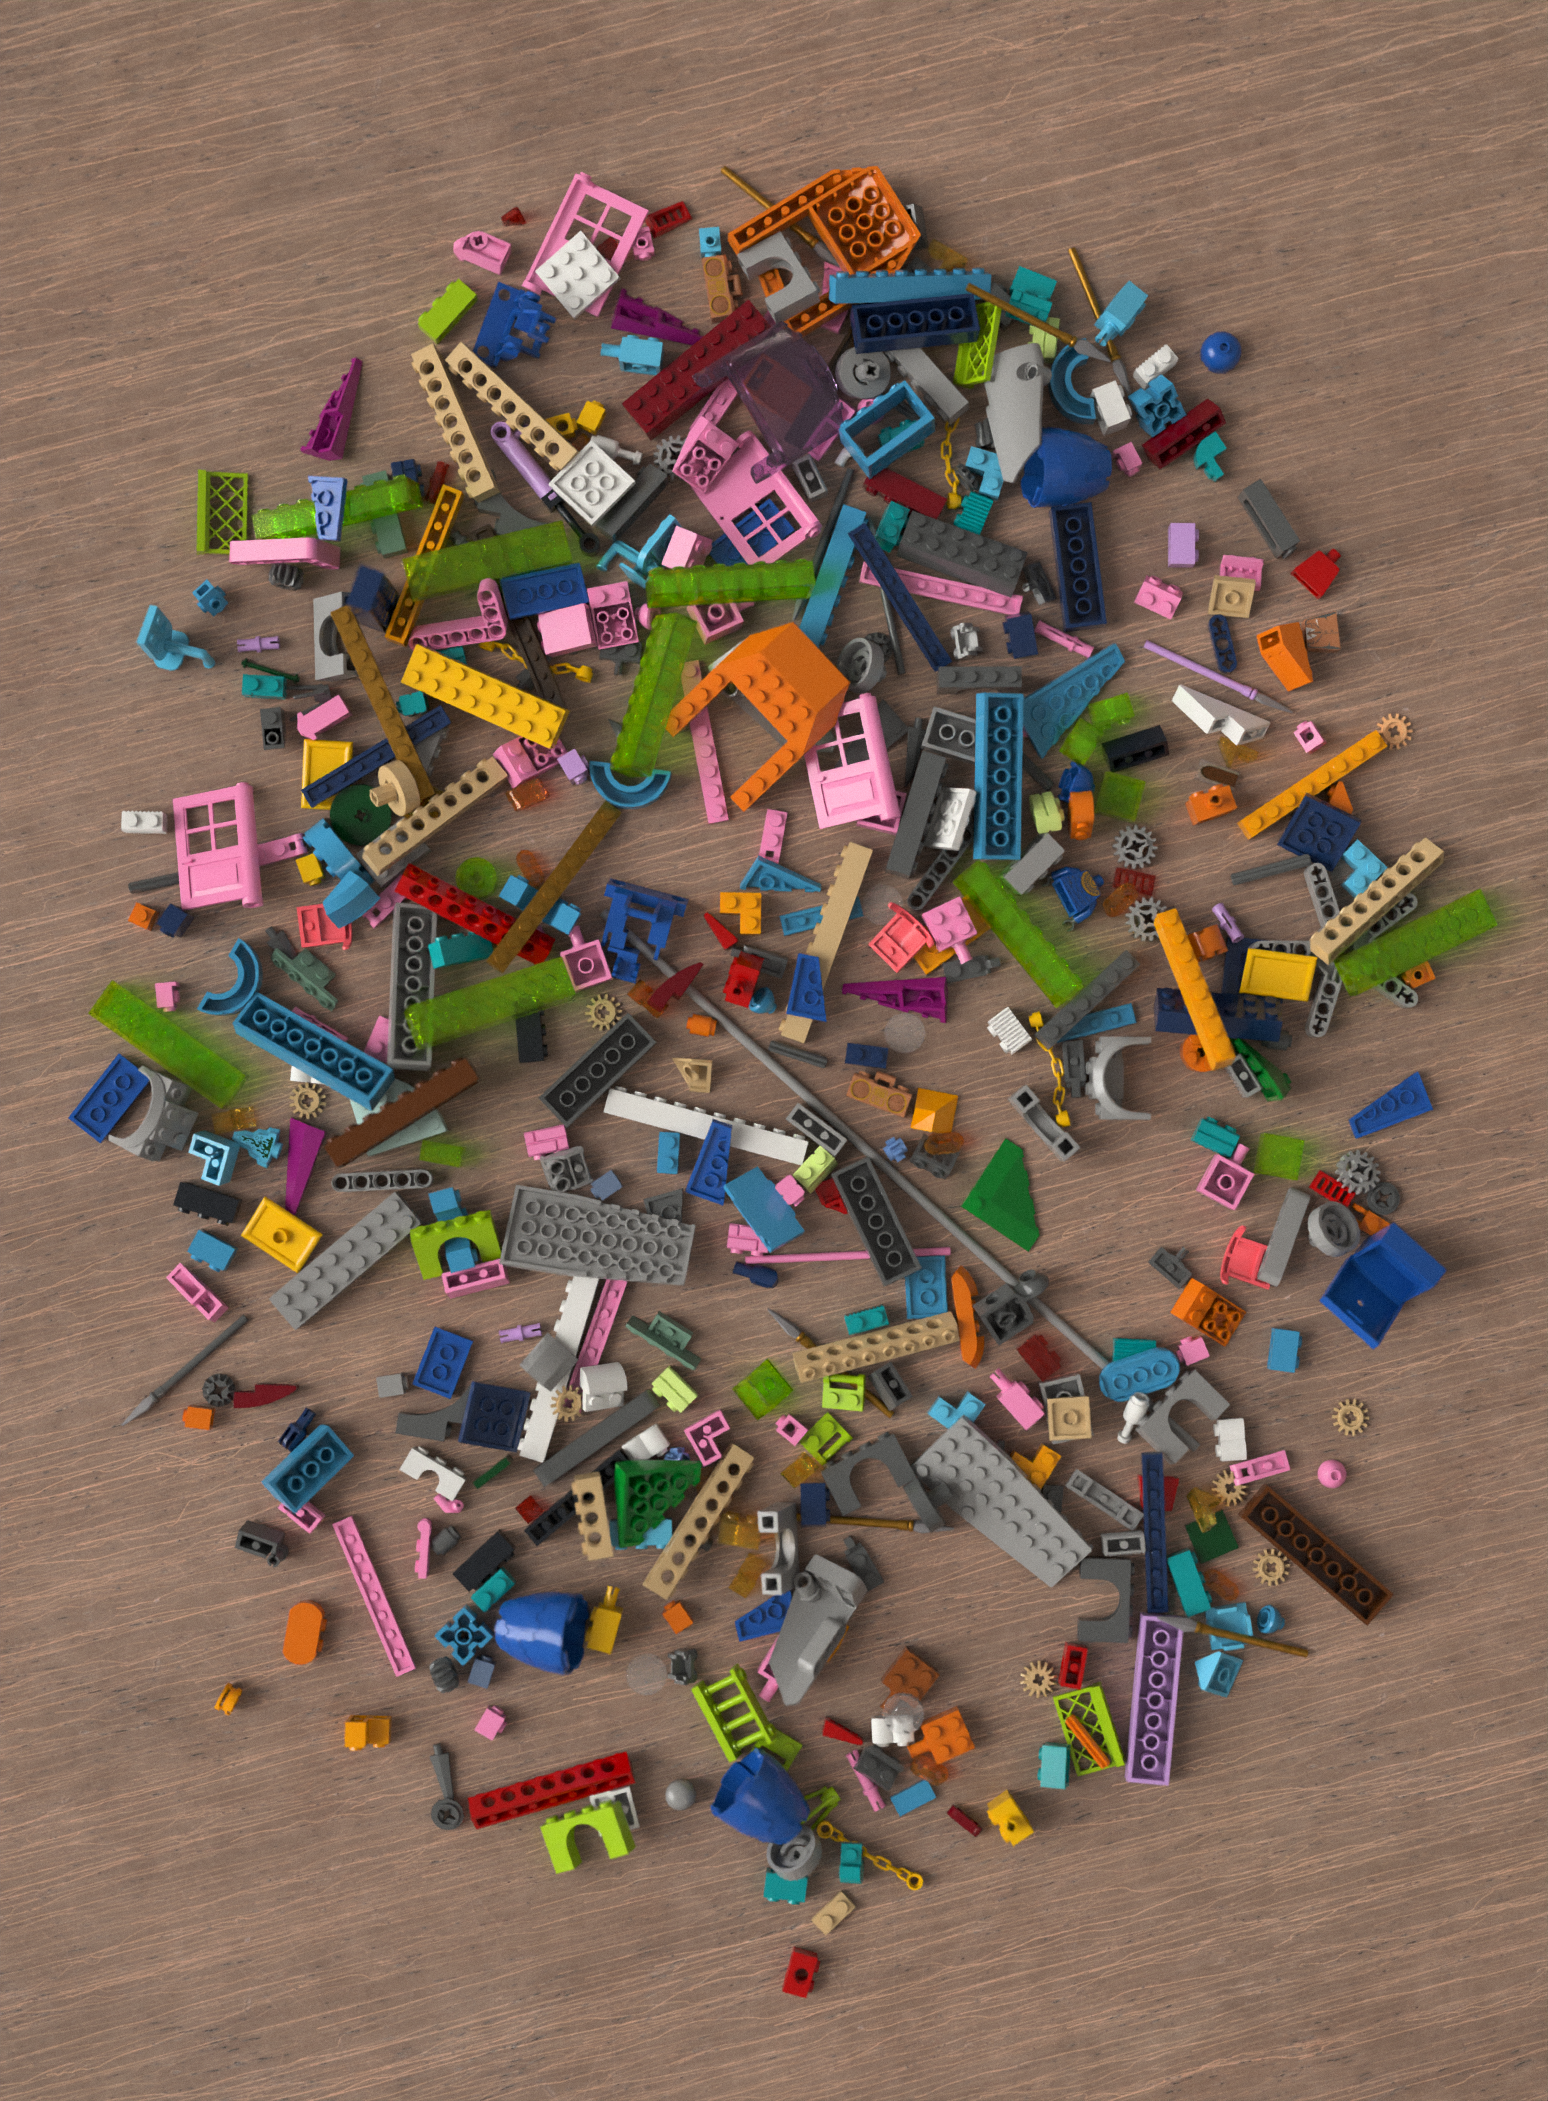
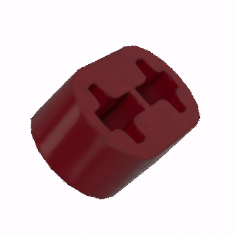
M953 1804L946 1812L973 1836L978 1837L982 1832L983 1828L956 1805Z

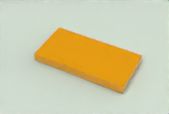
M969 894L961 900L976 929L977 935L967 939L965 942L966 946L992 928V925ZM926 943L913 958L927 975L954 956L956 952L954 948L950 947L939 953L935 944L929 948Z

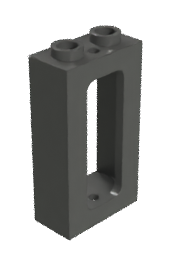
M1259 479L1243 489L1238 496V500L1275 558L1278 559L1282 556L1285 559L1294 553L1300 539L1263 481Z

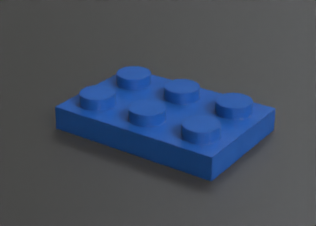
M435 1326L414 1378L413 1385L451 1399L473 1340Z

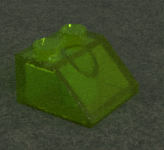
M768 1358L732 1388L757 1421L772 1411L793 1391Z

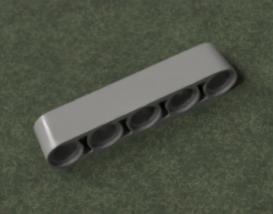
M425 1169L343 1173L335 1175L331 1185L337 1192L426 1188L433 1184L434 1175L431 1171ZM422 1173H426L429 1176V1181L425 1185L419 1182V1176ZM401 1174L407 1175L409 1179L408 1183L404 1186L398 1181ZM381 1175H385L388 1178V1183L384 1187L378 1184V1178ZM360 1176H364L367 1179V1185L364 1188H361L357 1183ZM340 1177H344L347 1181V1185L343 1189L337 1186V1180Z
M1292 1187L1289 1188L1262 1260L1257 1279L1276 1287L1279 1285L1310 1200L1309 1194Z

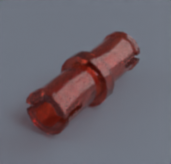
M437 461L433 477L429 479L430 486L425 501L436 504L443 484L445 485L444 480L449 468V464H445L442 461Z

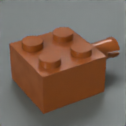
M905 1646L881 1678L882 1683L890 1689L891 1693L880 1707L891 1714L899 1701L905 1700L915 1708L939 1677V1671Z

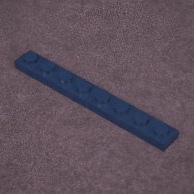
M864 522L848 532L849 537L933 670L937 672L939 667H944L951 663V658L866 523Z
M442 705L405 727L414 746L449 726L452 722ZM385 738L303 788L301 791L311 808L316 807L395 759V754L388 739Z
M1162 1451L1141 1452L1147 1613L1168 1612L1163 1453Z

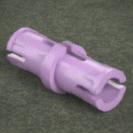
M255 636L254 639H237V645H246L237 646L238 652L255 650L262 652V650L280 649V644L273 643L280 642L279 636L266 638Z
M1223 903L1214 906L1212 911L1220 921V927L1231 938L1232 943L1241 941L1244 935L1237 927L1235 918L1230 916Z
M540 1323L523 1327L517 1325V1328L499 1330V1336L508 1335L501 1337L500 1341L501 1343L513 1340L524 1341V1338L542 1336L541 1330L533 1331L541 1329Z

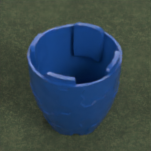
M1055 427L1042 428L1041 446L1024 465V476L1020 481L1023 497L1028 500L1031 507L1042 508L1074 504L1106 491L1109 487V481H1106V477H1110L1112 471V459L1110 451L1107 450L1108 447L1082 433Z
M541 1592L503 1602L499 1610V1615H502V1619H498L495 1626V1640L502 1650L527 1665L560 1675H570L574 1669L580 1667L585 1654L582 1646L586 1620L590 1615L588 1602L584 1600L582 1594Z
M754 1748L740 1762H735L730 1766L722 1777V1785L713 1804L710 1806L714 1816L740 1833L763 1842L778 1845L786 1844L795 1838L802 1829L801 1821L805 1822L810 1813L807 1801L792 1777L772 1755L759 1748Z

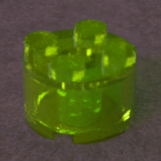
M1079 718L1073 730L1063 742L1059 752L1073 762L1084 765L1095 750L1096 745L1100 742L1104 732L1086 720Z
M472 857L465 860L458 867L455 875L458 888L479 900L492 896L497 889L499 881L498 873L489 861L480 857ZM476 874H479L482 880H479L476 884L472 877H476Z

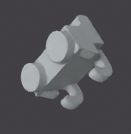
M960 623L957 626H953L950 630L951 637L956 643L954 656L957 660L977 656V653L983 652V647H979L977 634L980 632V628L973 627L972 623Z

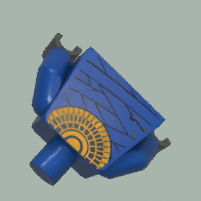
M1063 867L1051 872L1049 876L1047 874L1044 876L1048 878V882L1041 886L1047 887L1054 880L1052 885L1069 918L1073 916L1072 919H1065L1062 925L1066 922L1072 923V927L1066 931H1072L1076 923L1080 924L1092 915L1097 905L1096 899L1101 896L1098 888L1104 885L1103 878L1099 874L1092 877L1088 870L1081 871L1079 868Z

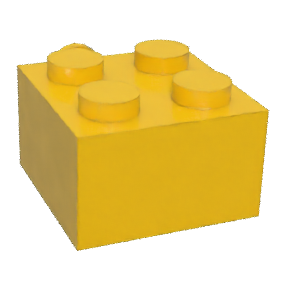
M607 1585L604 1602H599L598 1607L594 1606L590 1621L593 1622V1626L588 1627L584 1640L588 1642L587 1648L607 1654L612 1652L623 1608L615 1606L620 1588L615 1587L613 1595H611L613 1589L611 1585Z
M1005 1790L987 1803L989 1808L987 1811L988 1817L995 1826L997 1824L1000 1826L998 1829L1006 1843L1011 1842L1015 1846L1034 1833L1031 1823L1008 1790Z

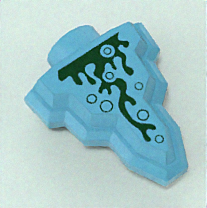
M271 1127L268 1130L258 1129L255 1132L247 1130L236 1131L232 1137L235 1142L241 1144L240 1147L248 1150L249 1156L256 1159L258 1165L268 1168L272 1158L278 1159L283 1143L278 1142L280 1129Z

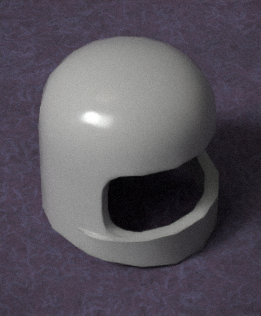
M682 1778L675 1779L668 1785L665 1798L671 1808L678 1811L685 1810L695 1802L696 1790L688 1780Z

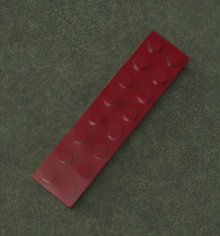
M748 299L626 399L622 405L649 440L652 441L777 338L776 333Z

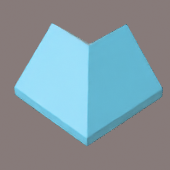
M1218 1651L1195 1661L1199 1677L1198 1686L1206 1692L1227 1698L1243 1660Z

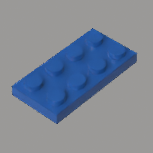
M770 498L758 507L767 521L780 512ZM753 511L735 526L741 535L745 537L761 526L763 522ZM784 516L770 524L782 541L795 532ZM767 528L747 541L758 558L778 545V542ZM725 533L712 543L709 555L730 581L749 568V565Z
M580 563L500 579L509 620L547 613L583 603L589 604Z
M119 1053L68 1119L99 1143H102L150 1083V1080L138 1071L139 1068Z

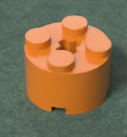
M1218 924L1187 935L1198 963L1201 962V959L1206 961L1214 958L1215 952L1217 955L1228 951Z
M1193 1034L1188 1035L1181 1043L1180 1057L1184 1065L1191 1071H1211L1212 1069L1206 1054L1200 1057V1053L1197 1052V1049L1203 1047L1199 1036Z

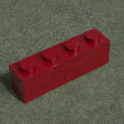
M1207 398L1187 412L1186 416L1170 424L1166 429L1143 443L1142 447L1148 460L1161 470L1225 425L1226 420L1220 407Z
M888 468L883 469L871 479L867 477L863 483L866 493L874 497L878 495L884 498L883 501L887 504L893 501L910 509L908 515L915 511L938 520L947 502L946 498Z

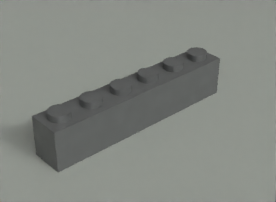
M1126 949L1036 1032L1034 1036L1047 1050L1050 1049L1141 964Z

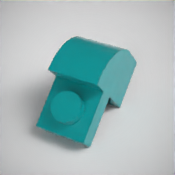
M1217 432L1212 433L1200 442L1193 459L1196 470L1204 466L1205 475L1209 480L1212 479L1214 483L1224 475L1215 458L1223 454L1227 449Z
M841 1843L840 1883L862 1884L864 1875V1860H862L863 1843Z

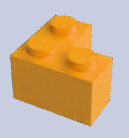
M720 892V915H740V935L761 936V893Z
M1041 1443L1032 1460H1029L1015 1450L1012 1451L1010 1457L1026 1473V1478L1032 1484L1035 1483L1041 1490L1061 1455Z
M350 1715L345 1721L344 1747H350L352 1751H360L367 1744H373V1747L378 1748L385 1747L391 1741L392 1716Z

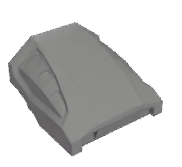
M575 1146L545 1157L540 1156V1162L551 1191L565 1192L593 1182L582 1146Z
M547 1333L520 1363V1366L551 1392L579 1359Z

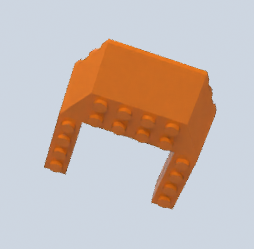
M869 166L867 168L857 167L850 170L835 169L827 172L728 233V242L737 255L777 232H782L808 216L842 271H847L849 274H856V271H868L869 274H876L877 270H886L888 273H895V270H900L920 238L921 233L879 167ZM828 291L819 297V303L783 321L782 327L792 343L858 303L835 304L829 300Z
M794 622L749 635L659 722L673 737L678 735L732 682L788 742L730 796L743 812L752 806L835 726L844 697L850 685V681Z

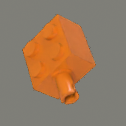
M1223 784L1211 787L1205 794L1203 790L1193 793L1185 803L1193 826L1229 814L1237 809L1230 786L1223 787Z
M957 1706L919 1722L925 1737H923V1740L907 1746L912 1758L927 1751L932 1752L937 1765L975 1748Z

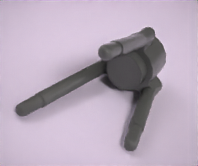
M328 684L287 687V690L313 691L294 695V699L314 696L315 702H320L303 711V715L308 714L332 699ZM297 715L290 718V722L297 720Z

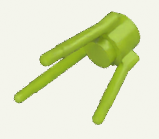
M824 1786L820 1790L804 1796V1799L808 1800L822 1794L820 1799L823 1802L809 1813L806 1821L825 1806L827 1808L811 1826L812 1830L817 1827L819 1822L823 1821L833 1808L839 1805L837 1802L841 1798L832 1786L828 1789Z

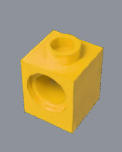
M594 400L593 402L586 401L576 422L577 427L596 436L606 416V410L603 408L604 405Z
M570 413L546 419L565 439L576 437L574 431L578 430L575 418L570 417ZM565 423L568 425V428L562 432L557 429L558 425Z
M314 853L296 859L304 884L315 886L322 883L321 879L326 878L321 863Z

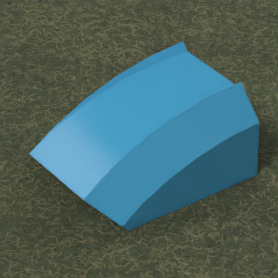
M349 871L323 901L326 915L340 929L365 914L375 905L380 897L367 882Z

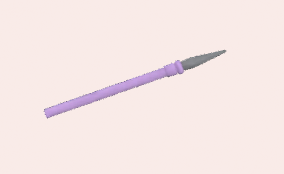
M1148 640L1144 645V648L1232 688L1242 695L1249 697L1250 700L1255 699L1263 705L1293 713V711L1273 698L1258 692L1257 689L1244 686Z

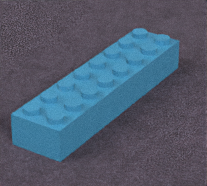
M976 694V795L974 804L973 859L1021 860L1024 694Z
M257 991L233 1022L237 1035L370 1111L374 1110L395 1081L392 1068Z

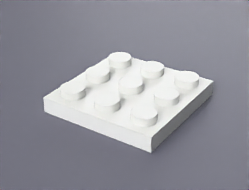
M582 231L578 232L535 271L574 319L621 279Z
M592 440L549 482V486L592 527L636 484L635 480Z
M941 787L923 846L958 851L963 842L965 827L969 823L971 808L975 804L976 791L964 788Z

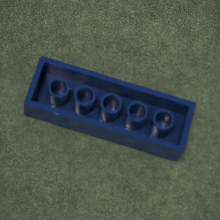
M972 293L852 305L850 314L856 354L977 342L980 332L974 294Z
M1092 502L1051 507L1049 518L1064 632L1104 628L1107 620Z
M360 564L346 605L362 625L385 633L391 621L393 610L398 603L399 594L385 573Z
M1157 988L1154 1002L1155 1031L1198 1035L1181 991L1172 988ZM1210 991L1228 1038L1279 1042L1283 1023L1280 998L1235 995L1232 993L1223 994Z

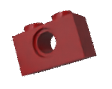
M1065 1641L1058 1679L1060 1686L1081 1690L1088 1651L1086 1645Z
M793 1947L782 1985V1992L802 1998H807L808 1992L812 1993L815 1983L812 1980L813 1973H817L820 1966V1960H817V1953ZM799 1969H805L808 1973L804 1977H799L796 1972Z

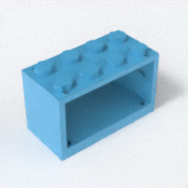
M904 380L902 383L898 382L893 385L884 396L882 394L875 398L873 404L868 408L863 407L857 412V416L853 419L845 420L840 425L841 428H839L840 442L867 477L871 479L935 432V418ZM903 400H906L920 419L866 458L852 438Z

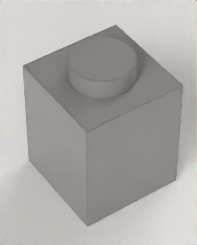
M403 1372L376 1377L379 1398L402 1395L409 1388L407 1376L404 1377Z

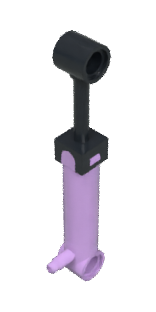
M505 422L495 423L491 428V436L494 443L499 446L542 500V503L549 512L552 513L557 509L580 538L579 545L582 553L588 557L597 555L601 549L598 537L593 533H585L563 504L566 501L549 486L551 479L519 440L522 433L518 429L513 432ZM500 430L507 432L503 438H498L496 434ZM587 541H594L596 543L593 549H586L584 545Z

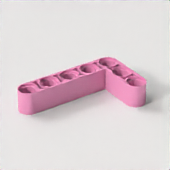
M316 538L230 542L229 563L307 562L324 569L340 568V547Z
M486 578L479 584L477 599L482 616L415 626L411 631L408 642L410 649L414 651L416 644L436 650L503 639L506 635L508 619L497 583L492 579Z

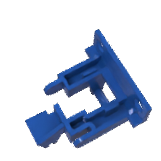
M498 282L473 352L488 366L493 368L498 366L499 360L507 362L516 358L520 352L534 358H539L542 343L549 341V337L545 335L551 327L549 324L544 323L543 320L554 324L557 318L541 310L542 305L537 303L541 298L539 295L529 291L525 292L522 289L518 290ZM507 290L510 293L509 300L502 301L499 298V291ZM514 319H517L514 328L528 333V337L535 339L532 349L521 345L523 340L509 335ZM481 346H485L489 350V355L485 358L478 355L477 351Z
M610 878L604 896L613 899L601 946H606L609 932H611L612 936L608 951L618 953L612 977L636 984L641 964L637 963L640 950L625 946L629 932L628 929H625L628 916L651 922L652 926L647 943L657 945L653 960L658 961L661 948L665 949L673 917L674 915L684 917L689 899ZM631 902L655 908V911L652 914L630 908Z

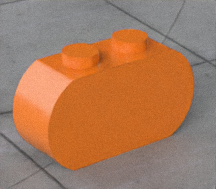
M1092 791L1070 792L1067 812L1069 837L1076 840L1091 838L1094 823Z
M303 1600L290 1609L282 1652L285 1658L293 1664H307L318 1655V1652H322L324 1640L321 1639L322 1631L325 1632L327 1619H324V1609L315 1601Z

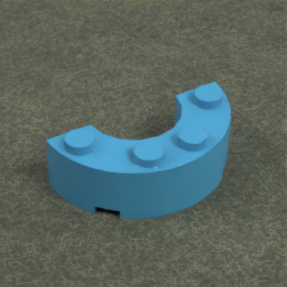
M1068 344L1053 362L1051 368L1052 377L1048 383L1049 395L1056 409L1067 419L1080 424H1094L1096 420L1094 398H1085L1079 395L1071 383L1072 372L1079 366L1085 365L1089 357L1079 354L1074 348L1069 347Z
M589 762L590 776L598 793L607 802L622 809H641L653 804L665 793L672 776L671 771L650 769L648 777L642 783L636 786H625L614 779L610 763Z
M324 818L304 833V841L309 847L313 846L316 849L313 851L314 855L319 861L324 859L328 864L326 869L333 877L337 875L342 880L351 871L369 885L375 881Z
M510 875L499 897L524 911L538 890L528 884L529 880L520 875L517 878ZM558 898L542 922L570 935L581 916V909L572 903L567 906L568 902Z
M238 938L228 955L238 968L236 984L223 994H214L207 991L197 1010L216 1016L232 1015L242 1011L256 991L259 993L263 979L262 965L257 953L247 942Z
M454 1187L429 1194L433 1212L438 1221H446L458 1216L468 1215L466 1207L462 1208L460 1201H462L459 1189L455 1190ZM455 1237L444 1242L445 1254L451 1273L475 1267V1261H479L476 1249H473L470 1239Z

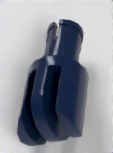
M738 1261L735 1263L733 1274L750 1278L752 1284L764 1288L773 1289L777 1286L779 1279L774 1269L759 1264L752 1267Z
M305 1407L298 1420L288 1425L277 1442L285 1449H288L289 1452H292L307 1436V1427L317 1414Z

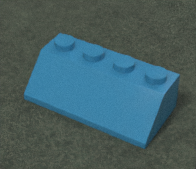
M320 1424L261 1483L278 1501L296 1514L354 1455L329 1426Z

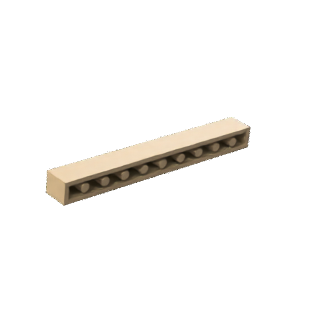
M852 842L848 846L844 845L840 857L844 859L842 865H837L834 873V876L837 877L835 885L830 884L827 892L830 899L828 904H823L820 915H823L821 923H816L813 932L816 935L814 943H809L806 951L810 956L819 957L823 990L873 852L872 849ZM788 1014L786 1020L782 1019L779 1031H782L781 1036L804 1044L813 1019Z

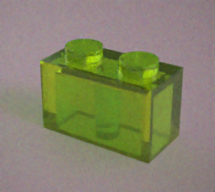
M1128 692L1087 706L1093 729H1099L1100 732L1111 729V725L1119 723V726L1131 723L1130 719L1135 716Z
M423 1140L419 1160L462 1168L466 1147Z

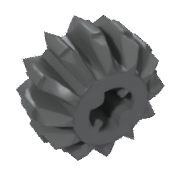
M275 563L269 571V582L276 587L295 591L301 589L304 581V572L290 564Z
M445 1656L431 1662L429 1667L430 1674L438 1691L443 1694L458 1688L459 1676L451 1659Z

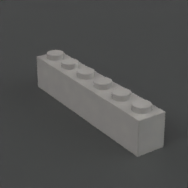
M921 348L884 352V355L890 362L894 361L898 365L897 369L903 377L907 376L911 380L910 384L917 392L920 390L923 393L926 403L930 407L933 405L938 410L937 414L941 420H947L951 425L969 410V402Z

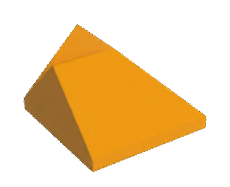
M918 1088L910 1128L951 1136L958 1096Z

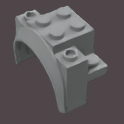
M1099 1037V1041L1095 1042V1053H1099V1057L1089 1058V1062H1085V1075H1089V1082L1085 1083V1095H1088V1099L1099 1100V1103H1095V1115H1099V1120H1151V1113L1131 1112L1122 1108L1124 1075L1122 1049L1127 1045H1149L1151 1037Z
M142 1065L138 1071L148 1077L152 1087V1098L148 1113L141 1126L131 1136L121 1139L109 1134V1141L141 1158L159 1162L166 1145L182 1151L199 1113L184 1106L192 1086Z

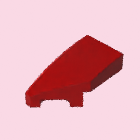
M832 1177L823 1180L815 1189L821 1204L842 1214H848Z

